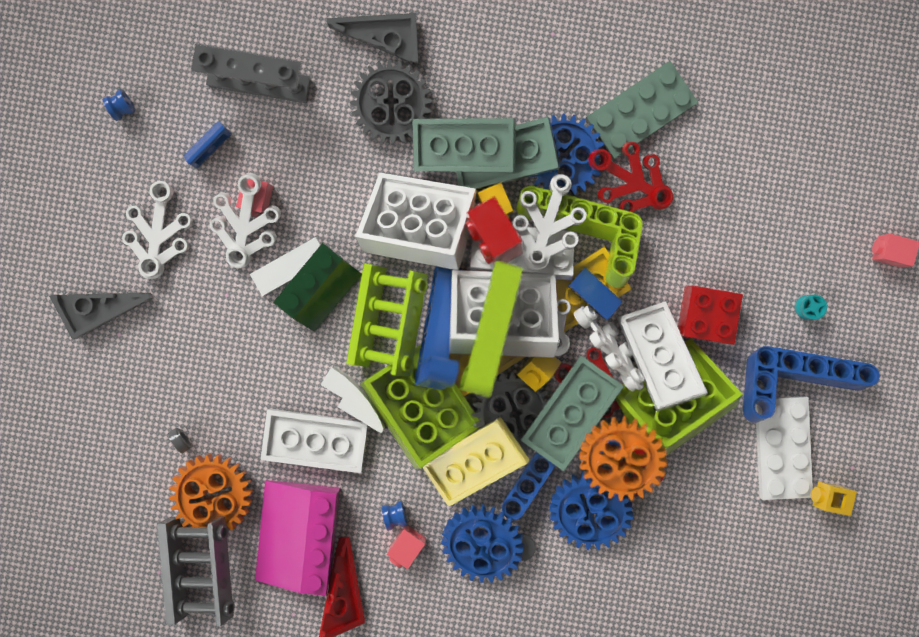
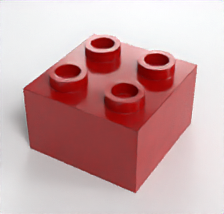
M495 196L467 211L469 221L465 223L468 227V232L475 243L480 241L481 254L488 265L491 263L495 265L496 261L508 263L523 254L522 240Z
M693 285L685 286L678 322L681 336L735 345L743 294Z

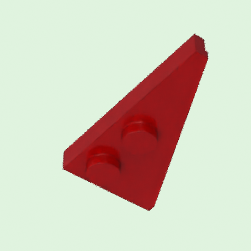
M342 536L338 539L319 637H336L365 623L349 536Z

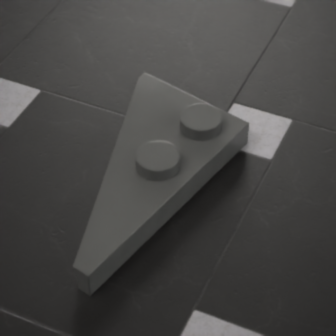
M416 13L327 18V24L330 29L414 65H419Z
M151 293L49 296L72 340L84 336L154 298Z

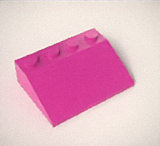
M265 480L255 574L256 581L302 594L327 595L333 566L340 487Z

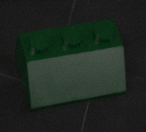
M323 242L273 303L291 318L315 332L362 276V273Z

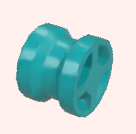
M815 294L801 296L797 299L794 306L796 314L805 320L822 318L828 308L825 299Z

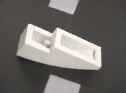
M336 366L331 367L321 385L342 397L338 408L382 433L386 425L361 386Z

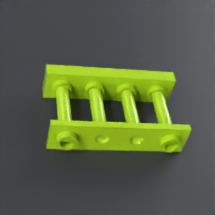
M364 263L346 364L369 367L371 360L393 365L392 375L410 376L414 365L413 357L424 295L428 286V274L409 270L408 278L386 275L387 268ZM384 285L405 288L404 304L381 300ZM379 310L402 314L399 330L378 326ZM375 335L396 339L395 354L391 355L373 351Z

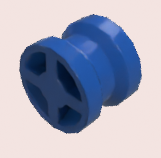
M122 89L116 91L114 96H106L102 99L106 110L115 121L122 119V116L126 113L132 114L135 112L133 103Z
M402 501L397 502L394 506H382V514L387 531L392 530L394 526L400 525L405 527L408 525Z

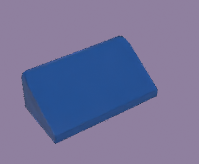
M217 121L185 153L184 158L186 162L196 169L199 168L231 136V132L220 121Z
M585 267L568 285L576 295L587 305L591 306L605 321L609 320L622 303L612 291Z

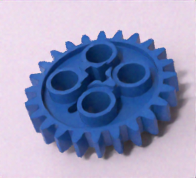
M565 113L562 114L560 121L557 120L555 115H552L551 126L558 158L560 152L565 153L576 139L580 140V143L569 153L568 160L564 158L559 163L560 168H566L570 171V192L575 196L577 188L582 192L586 191L585 182L591 186L595 183L591 176L599 177L601 175L598 170L590 167L588 160L579 161L576 158L575 152L577 150H584L589 158L592 151L604 146V142H596L600 133H591L594 127L593 124L587 128L584 127L585 118L577 123L576 115L574 114L570 121L566 119ZM561 132L567 133L570 136V142L565 144L559 142L557 134ZM599 155L595 157V163L597 165L601 162L599 161V159L601 158ZM558 170L528 178L536 177L537 180L534 186L536 187L542 183L544 185L543 189L548 190L552 178L558 175ZM558 180L556 182L557 186L560 188H564L566 186L565 182L562 180Z
M582 472L581 479H578L573 474L571 483L564 479L563 487L557 486L556 494H552V503H550L549 509L551 511L550 520L554 521L553 528L560 529L559 536L568 535V544L575 540L577 541V548L584 543L587 550L591 548V544H595L597 550H600V544L602 543L609 548L610 540L619 543V535L626 536V529L631 528V520H633V511H631L633 510V505L629 501L628 495H624L623 500L620 501L618 494H614L610 499L608 496L609 491L607 490L599 494L600 486L591 487L592 478L584 479L585 472ZM598 494L602 497L594 498L593 495ZM569 504H577L579 506L572 507ZM609 515V516H612V518H609V519H608V518H605L604 516Z
M482 504L481 509L478 511L474 505L471 506L470 512L463 507L460 514L454 513L452 519L448 520L444 528L441 544L444 545L442 553L449 554L446 560L447 563L455 562L453 570L462 569V577L469 573L471 581L474 580L475 576L479 577L481 583H483L485 577H488L489 581L493 583L495 576L502 581L504 573L511 576L512 569L517 570L519 561L522 560L524 543H522L523 534H518L519 525L511 526L513 518L505 520L504 511L498 515L495 514L494 506L490 512L486 511L484 504Z

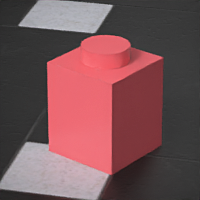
M248 179L249 186L255 187V182L252 179ZM261 181V188L254 195L251 217L257 218L259 214H263L269 207L273 186L268 182ZM239 192L238 201L236 207L239 209H241L243 194L241 192Z
M894 234L878 236L872 247V252L874 253L872 260L899 268L913 267L919 248V241Z
M409 525L403 527L388 549L387 555L390 557L389 560L397 567L401 568L404 566L408 569L424 547L426 537Z

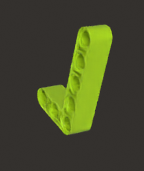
M527 186L522 189L516 206L517 213L532 220L527 209L520 203L522 194L526 191H531L536 195V205L544 218L552 192L535 186ZM530 196L524 197V202L531 204L533 199ZM562 196L554 222L570 215L575 208L584 209L586 212L584 222L580 225L574 224L566 228V230L611 241L605 279L614 288L624 287L636 267L643 226L641 217L633 212L573 196ZM575 212L573 214L576 220L582 219L581 213Z
M500 261L495 262L469 364L464 369L459 390L490 397L523 271L522 267Z

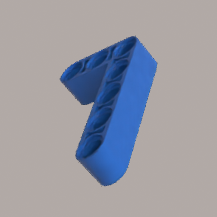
M436 266L434 270L415 376V385L442 390L452 386L457 378L459 363L449 359L452 270L454 269Z
M763 346L751 353L747 358L743 415L752 423H758L772 417L776 405L777 377L860 391L877 384L880 374L878 369L869 363ZM759 355L765 358L766 365L760 362ZM784 359L790 363L791 369L785 366ZM809 364L814 366L815 373L810 370ZM835 369L839 371L840 377L835 374ZM860 373L864 376L865 382L861 379ZM757 379L763 382L764 390L758 387ZM755 404L762 408V415L756 412Z
M616 440L608 441L609 445H620V443ZM537 452L534 453L503 501L502 511L505 512L504 516L507 519L512 517L513 520H517L523 516L556 466L547 460L549 463L548 468L544 471L537 470L534 466L535 461L539 458H544ZM523 480H531L535 485L534 489L530 492L523 491L520 486ZM516 501L520 504L521 509L516 513H512L507 509V503Z

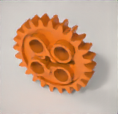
M625 416L622 419V423H618L616 418L612 417L611 425L602 420L601 429L594 425L592 428L593 434H586V442H582L580 448L583 450L579 455V459L583 460L580 469L586 470L584 479L592 478L591 487L600 486L599 494L607 490L609 491L608 496L610 499L614 494H618L620 501L623 500L624 495H628L629 499L633 501L634 493L643 498L644 489L652 493L653 484L660 485L661 478L659 476H665V469L663 467L667 466V459L663 458L666 456V449L660 448L663 440L655 439V430L647 433V423L638 427L636 418L631 424H628ZM616 440L620 443V445L611 446L609 445L608 441ZM639 448L645 450L646 453L639 455L634 450ZM603 463H607L611 465L612 468L604 469L600 465ZM627 472H634V473H636L638 476H636V477H629V476L626 475V473H627Z
M208 453L204 459L199 455L195 457V462L191 459L186 462L187 467L182 466L178 469L181 475L177 474L172 478L178 484H173L169 487L171 491L175 492V494L169 497V500L176 501L171 510H179L180 512L175 519L182 517L185 519L182 527L191 524L192 527H208V523L221 516H225L226 526L232 531L237 527L236 523L240 524L244 520L242 515H247L250 511L245 506L253 503V500L247 498V496L251 495L253 490L246 489V486L252 482L251 480L243 479L247 471H237L240 463L232 466L230 465L231 457L222 461V454H218L213 460L212 454ZM216 473L223 477V484L216 482L214 477ZM192 481L199 485V492L192 489ZM232 487V490L221 492L216 497L209 496L195 503L190 501L191 499L200 498L208 492L212 494L223 488ZM223 498H228L232 502V508H228L223 504ZM199 506H204L208 510L207 516L201 514Z

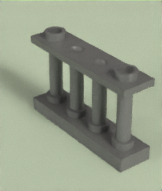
M195 44L191 71L208 74L206 81L208 87L306 104L308 102L311 78L310 76L300 75L301 62Z
M171 516L157 523L166 625L177 624L188 616L189 613L215 614L216 626H222L234 616L235 604L232 601L227 543L228 527L226 526L225 516H221L208 523V527H182L180 519H175L176 516ZM182 538H209L210 553L184 552ZM184 563H211L212 578L186 577ZM186 588L213 589L214 603L189 602L187 600Z

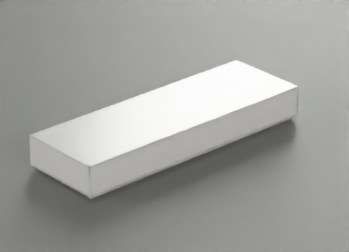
M316 237L250 274L262 296L273 292L294 278L321 245Z

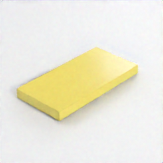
M499 417L465 437L422 468L450 507L526 465L530 460L502 418Z

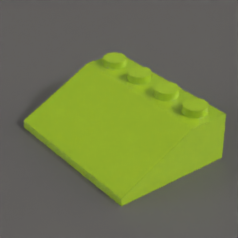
M692 338L686 341L685 344L706 388L707 394L705 396L656 411L643 381L644 388L641 390L636 389L635 391H630L623 383L624 387L615 398L630 424L636 418L638 427L647 423V433L653 430L656 431L655 439L663 440L660 448L666 449V456L737 407L743 396L740 390Z
M421 344L415 347L414 365L410 376L392 375L393 365H388L360 383L375 409L416 469H421L479 428L473 426L479 419L478 417L471 416L474 411L455 383L442 390L415 385Z

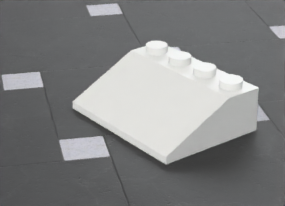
M379 173L355 237L365 253L459 270L469 234L465 223L469 221L467 211L474 207L476 189Z
M452 270L449 353H472L492 272ZM522 273L501 356L554 358L559 344L556 277L552 274Z

